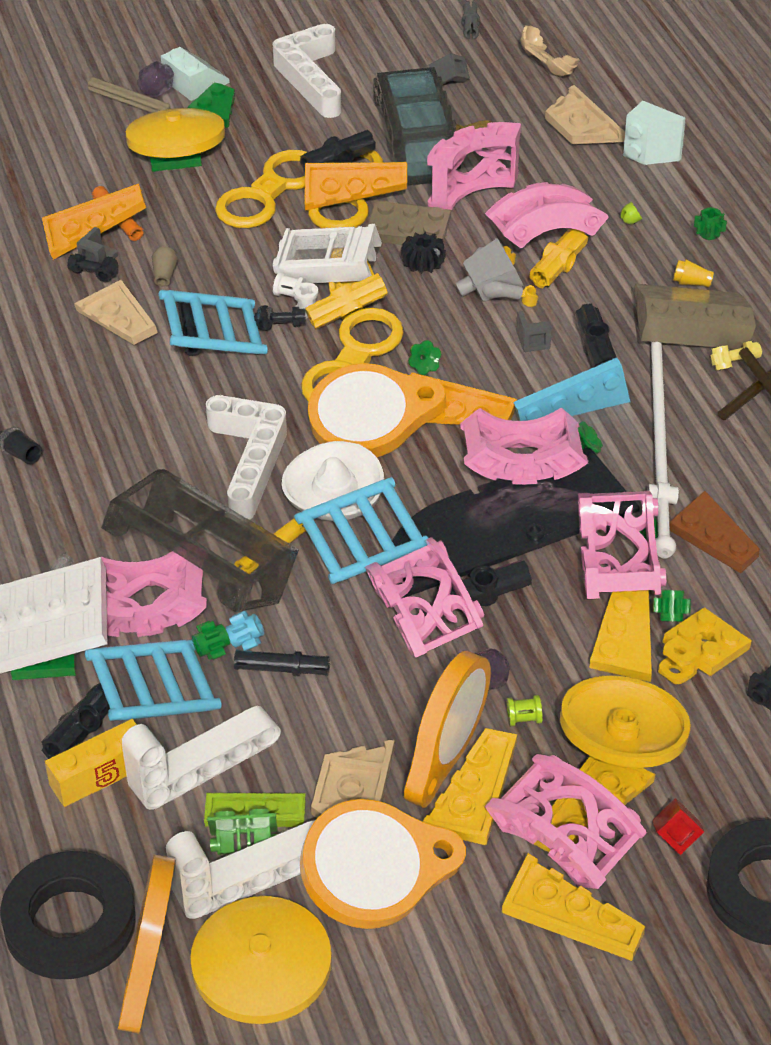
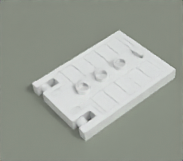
M101 557L0 585V674L107 645L106 567Z

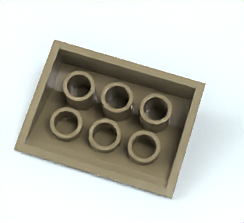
M635 283L634 291L641 341L716 348L728 345V349L744 348V342L751 341L756 327L753 308L740 293Z

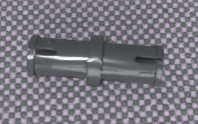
M470 1L463 4L462 25L464 26V36L467 39H470V34H472V39H476L479 36L480 16L477 13L478 7L474 1H472V7H470Z

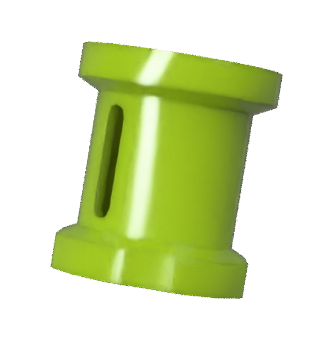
M534 695L533 699L513 700L512 697L507 698L509 726L529 721L541 724L543 719L540 696Z

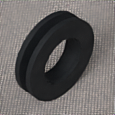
M764 819L738 825L728 831L717 842L711 854L706 884L708 899L714 912L729 929L753 942L771 945V903L763 902L752 896L743 887L738 876L740 871L752 862L771 860V819Z
M65 851L50 854L27 865L9 883L0 907L2 928L12 956L30 972L50 979L81 978L109 966L127 948L133 936L136 923L133 894L125 874L108 859L82 851ZM65 892H83L94 896L103 905V913L98 922L86 932L73 937H53L42 933L34 925V916L40 906L53 896Z

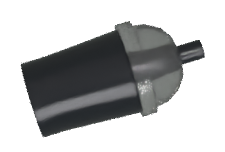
M13 427L0 431V447L4 453L12 455L26 464H34L39 460L42 454L41 446L28 437L23 430Z

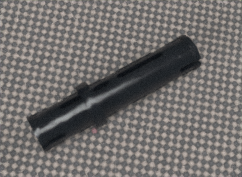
M177 302L183 336L198 337L190 303ZM184 347L185 353L188 352L187 355L196 356L202 351L199 348Z
M236 649L234 655V662H236L234 664L235 670L293 673V676H300V674L328 676L330 671V663H328L330 662V656L303 655L302 651L286 654L242 651Z

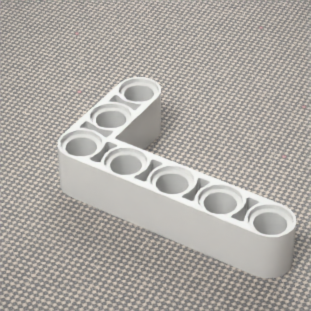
M320 24L276 39L273 42V62L275 68L322 116L334 118L341 114V90L313 61L335 52V28L330 24Z
M223 395L212 396L206 401L208 428L215 433L249 438L227 491L230 517L235 521L245 522L252 519L256 513L287 436L286 411L277 404Z
M254 706L165 754L164 747L146 725H135L122 738L128 785L147 809L159 808L270 747L278 740L281 730L261 706Z
M316 820L306 822L209 863L192 832L184 831L173 836L166 844L167 857L175 858L171 889L186 917L190 919L202 917L232 902L244 899L300 875L302 846L309 829Z

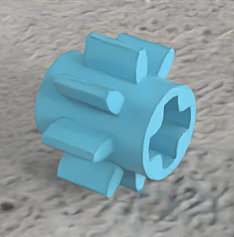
M245 610L229 618L231 625L226 626V631L231 644L235 648L242 645L244 651H247L261 643L259 637L264 635V628L256 614L248 616Z

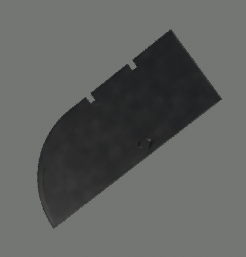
M587 447L582 450L587 456L588 464L570 475L554 480V477L537 480V484L526 485L512 484V480L497 479L478 486L477 488L480 493L474 494L469 489L428 505L411 518L422 537L426 535L428 538L432 537L436 542H443L448 558L458 575L463 577L471 574L479 566L490 567L579 534L578 493L598 494L627 491L594 451ZM615 501L592 502V504L613 511ZM622 501L619 515L623 518L626 510L631 505H633L632 514L639 512V505L635 501ZM403 526L392 540L395 547L411 541ZM413 576L412 588L402 598L440 585V581L430 577Z

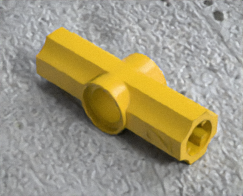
M568 229L556 243L549 242L543 251L542 259L530 271V279L534 282L535 286L542 289L545 286H550L562 271L568 273L571 270L577 254L588 242V236L583 231Z
M376 273L353 285L346 284L330 293V296L306 307L305 311L316 330L339 318L345 319L350 313L363 309L364 306L388 295L382 278Z

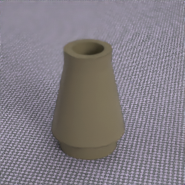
M159 247L152 254L154 282L161 287L170 284L171 276L178 261L175 251L170 247Z

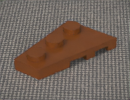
M706 491L701 493L669 522L672 533L739 573H742L759 557L760 548Z

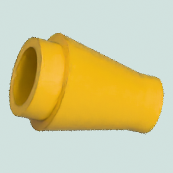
M687 259L685 261L678 260L673 281L679 282L678 285L710 287L714 272Z

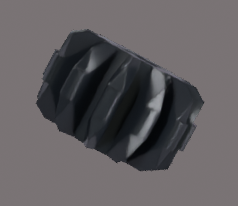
M426 231L424 234L415 232L414 236L406 237V241L401 247V256L404 266L410 267L411 272L418 270L421 274L424 271L432 273L433 269L441 268V264L444 263L446 258V250L443 239L437 238L436 234L427 235Z

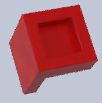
M676 798L652 821L656 832L680 855L705 832L700 821Z

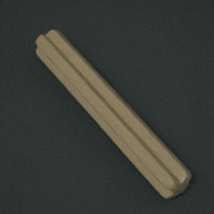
M93 77L88 81L89 91L153 113L171 109V105L166 102Z

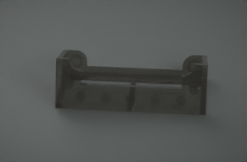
M165 469L154 471L112 499L101 527L113 536L125 535L130 527H134L219 580L217 586L218 598L223 605L234 612L279 604L299 549ZM153 481L144 509L127 499ZM176 513L196 526L187 533H181L166 522H172ZM204 530L259 564L257 571L253 574H248L191 538ZM258 580L262 589L261 599L247 601L254 582Z

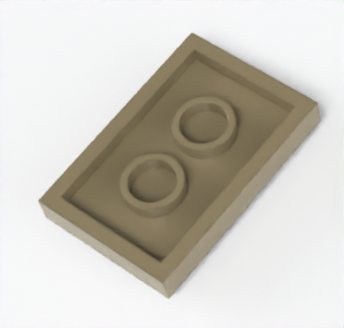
M375 201L368 225H376L382 243L402 245L406 241L407 236H414L415 232L424 234L425 231L427 235L436 234L437 238L443 239L444 243L451 219V210L439 207L416 206L414 204L407 205L388 201Z

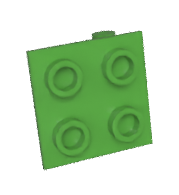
M253 809L249 811V815H235L233 811H220L214 814L215 817H207L211 836L216 835V838L210 839L211 852H217L218 855L235 853V834H237L238 851L241 850V834H247L248 847L251 846V833H254V844L278 835H271V832L278 831L276 813H269L267 809Z

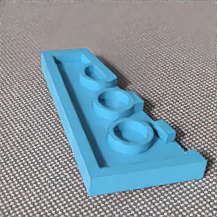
M614 358L513 403L518 420L528 421L549 415L559 408H563L571 416L628 403L630 398L622 364L618 358Z

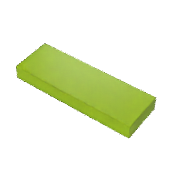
M206 793L205 827H209L207 817H215L214 814L216 812L233 811L235 815H249V811L253 809H267L269 813H276L277 827H297L305 823L306 794Z

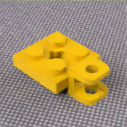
M704 607L664 634L663 643L665 645L662 653L667 658L659 664L658 672L673 684H682L697 674L698 668L707 675L712 676L750 649L752 640ZM669 669H677L680 673H673Z

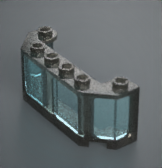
M435 67L376 73V78H373V101L375 106H380L393 150V162H407V186L432 183V166L427 165V156L440 140L452 138L454 132L457 131L455 119L452 120L451 106L447 105V93L445 90L443 91L442 77L437 76Z

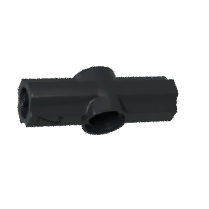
M369 130L344 139L333 136L328 138L322 147L301 155L300 163L304 172L305 163H352L355 157L375 150L376 142Z
M592 303L583 304L580 309L576 310L575 319L584 341L583 350L590 357L594 368L617 357L609 338V326L603 322L599 309L594 307Z
M520 560L495 569L489 566H479L471 572L470 577L462 579V582L472 602L477 600L480 606H490L498 600L499 595L532 585V578L525 560ZM452 587L450 595H457Z
M101 683L94 685L71 711L63 714L55 728L41 741L43 745L41 751L48 759L79 745L88 734L99 728L101 720L108 714L110 709Z

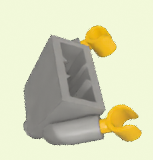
M498 238L485 247L477 248L473 255L464 261L463 265L469 276L455 283L462 297L477 289L483 301L499 297L519 300L522 297V303L528 307L536 306L538 301L534 286H526L523 290L522 286L524 285L513 266L516 254L511 253V249L508 246L502 247Z

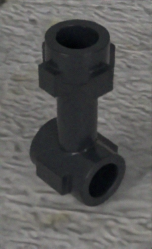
M75 253V255L71 254L67 262L69 270L76 273H82L83 270L96 272V277L103 282H108L118 272L117 260L109 256L105 257L102 263L85 260L84 255Z
M263 305L258 308L254 315V320L258 329L262 331L271 329L273 323L293 322L294 327H300V325H306L305 308L292 307V312H273L271 307Z

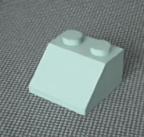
M181 47L161 55L163 80L191 101L198 98L214 82L223 85L230 83L228 77L200 57Z
M641 101L626 117L623 156L644 165L680 161L682 158L686 118L648 102Z

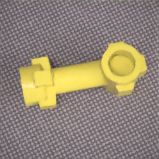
M752 341L743 343V347H747L756 359L761 357L762 349L758 342L752 343ZM728 345L711 349L712 365H715L716 371L733 367L731 361L742 359L739 352L743 348L729 351Z

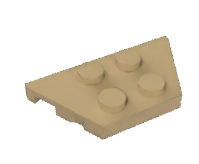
M575 85L569 88V93L565 97L560 96L556 103L545 111V119L571 144L625 141V131Z
M395 740L384 741L383 747L366 750L365 746L352 748L347 752L339 751L326 754L312 801L311 814L318 818L332 806L349 800L369 799L382 802L395 750Z

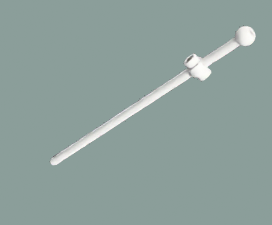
M651 342L656 485L648 484L647 491L652 493V498L658 499V537L655 541L658 557L665 559L671 557L676 551L675 540L670 537L669 504H677L678 487L670 486L667 479L662 343Z

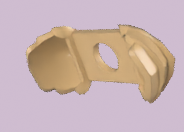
M525 25L520 41L526 54L539 58L547 64L550 72L554 75L564 76L571 74L573 69L577 67L580 59L568 55L562 58H553L544 51L547 46L543 44L540 30L536 27Z

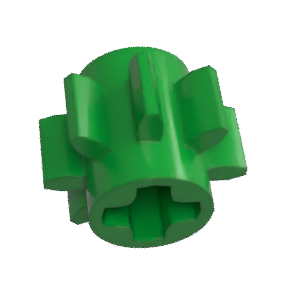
M713 207L701 210L700 216H695L694 227L697 228L696 234H700L706 240L719 238L720 232H726L727 221L724 220L725 214Z
M661 590V598L654 597L653 612L660 613V621L682 622L683 614H690L691 599H684V590Z
M207 621L197 625L198 633L192 635V642L197 654L200 657L207 655L208 660H214L226 655L224 647L230 645V639L225 627L222 624L215 626L214 621Z

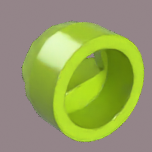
M632 201L621 210V218L626 224H634L643 219Z

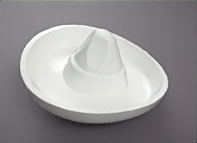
M333 441L316 445L298 455L284 471L282 489L289 502L302 512L383 480L384 473L377 457L367 448L356 443ZM381 493L367 498L372 507L378 502ZM357 503L341 508L347 520L363 515ZM330 513L317 518L333 521Z

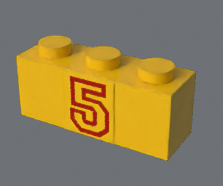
M133 719L45 761L49 786L64 807L127 777L122 738L131 727L137 725Z

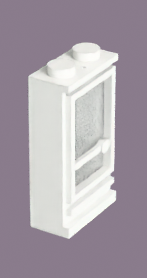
M369 224L368 227L358 226V228L339 227L291 231L290 228H286L283 239L279 242L277 257L273 260V270L275 274L282 272L287 277L296 279L304 277L306 278V283L362 281L372 276L367 264V258L369 261H376L374 247H381L382 242L375 224Z

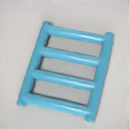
M174 290L159 291V299L164 300L172 333L170 345L250 354H267V345L262 344L258 326L254 320L253 309L255 300ZM176 302L190 303L198 337L183 336ZM201 304L216 306L224 340L210 339ZM227 307L242 309L250 342L236 341Z
M392 477L380 480L294 515L296 522L303 524L330 572L328 578L331 584L366 572L365 566L377 562L381 566L427 545L425 540L428 537L426 535L422 537L394 489L395 481ZM383 492L411 541L395 547L367 498ZM357 503L384 552L368 558L341 508ZM330 513L356 559V563L344 568L340 567L314 519Z
M192 640L85 650L86 660L92 661L110 707L108 711L109 720L121 721L221 709V700L213 696L194 652L195 648ZM182 653L201 699L184 701L165 654ZM135 657H153L171 702L154 704ZM123 659L141 704L140 706L123 707L105 660Z

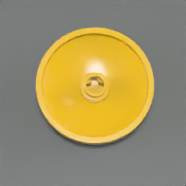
M175 108L146 114L130 123L125 132L127 145L132 151L150 157L173 158L201 153L215 147L225 137V126L223 119L213 112L195 108Z
M599 676L583 680L567 691L560 711V724L563 732L577 748L600 761L622 767L647 768L668 763L684 751L690 734L689 716L676 698L658 686L630 677Z
M249 897L222 907L212 914L201 926L191 949L192 976L200 996L216 1012L243 1023L267 1024L279 1022L297 1015L319 997L327 984L331 971V945L322 923L305 907L279 897Z

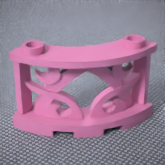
M491 122L487 123V127L475 129L474 126H469L455 131L454 136L448 140H440L427 156V165L432 166V195L428 200V206L452 210L460 199L472 192L492 187L513 188L519 175L521 124ZM508 146H511V154L505 152ZM475 151L484 157L470 172L463 173L456 170L470 152ZM498 159L510 160L511 168H506Z
M547 182L527 185L525 189L515 193L511 192L497 201L485 213L496 224L502 234L519 248H523L531 239L539 234L557 228L577 229L593 236L608 219V215L590 204L593 199L585 192L566 184H548Z
M479 408L460 423V428L465 432L468 452L464 457V464L478 474L492 480L500 478L512 480V484L523 485L537 484V480L554 477V480L579 470L588 464V459L582 450L578 432L579 423L563 408H559L544 417L528 421L501 419ZM535 447L538 450L532 454H517L505 448Z
M650 491L598 494L578 493L580 533L582 538H586L587 546L581 547L587 599L599 598V592L653 590L654 595H661V587L666 586L665 568H660L655 541L653 516H658V499L652 498ZM615 501L613 511L592 504V502ZM622 501H641L643 512L640 517L636 518L632 515L633 505L628 507L624 518L619 515ZM607 525L611 526L606 536H599L596 533L597 530H603L606 533ZM644 528L646 529V539L639 532ZM617 530L631 540L639 549L635 556L622 566L613 556L595 551L609 546L614 540ZM647 557L649 564L643 563ZM601 564H609L607 567L600 566Z
M432 537L425 540L426 546L382 566L377 562L365 566L376 594L382 599L387 608H395L397 615L393 619L406 643L410 655L414 657L421 656L431 649L483 627L481 618L484 617V613L477 600L472 602L460 576L448 558L443 542H436ZM413 576L430 577L440 581L439 591L432 606L426 600L419 597L402 598L412 588ZM452 587L457 595H450ZM414 608H420V612L417 615H412L411 611ZM455 609L462 610L468 619V623L450 630L441 619L442 615L444 614L450 622L457 623V618L452 612ZM436 626L443 633V635L425 643L422 642L431 634Z
M181 543L167 555L149 561L122 562L101 557L106 567V587L110 591H106L108 636L119 637L120 632H137L138 637L163 633L166 627L175 624L178 627L183 626L197 617L206 608L207 598L201 596L203 564L208 560V552L186 543ZM157 585L167 589L153 604L140 606L135 600L129 598L146 586Z
M536 754L532 758L534 764L501 799L492 798L485 808L502 832L516 835L532 844L538 840L551 849L548 856L569 875L577 887L599 889L606 881L605 876L635 842L639 838H643L647 833L640 824L641 819L634 810L626 808L610 791L583 771L562 761L555 755ZM540 785V792H536L535 789ZM562 798L581 799L587 815L588 829L579 824H565L558 828L551 824L553 811L549 801ZM539 807H541V809L545 813L543 816L535 814L536 812L539 813ZM610 822L623 835L613 847L599 837V834L607 839L615 837V831L607 826ZM577 835L578 843L575 844L568 836ZM598 848L606 855L595 866L593 862Z

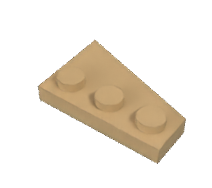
M122 280L74 303L79 313L133 345L158 333L153 321Z

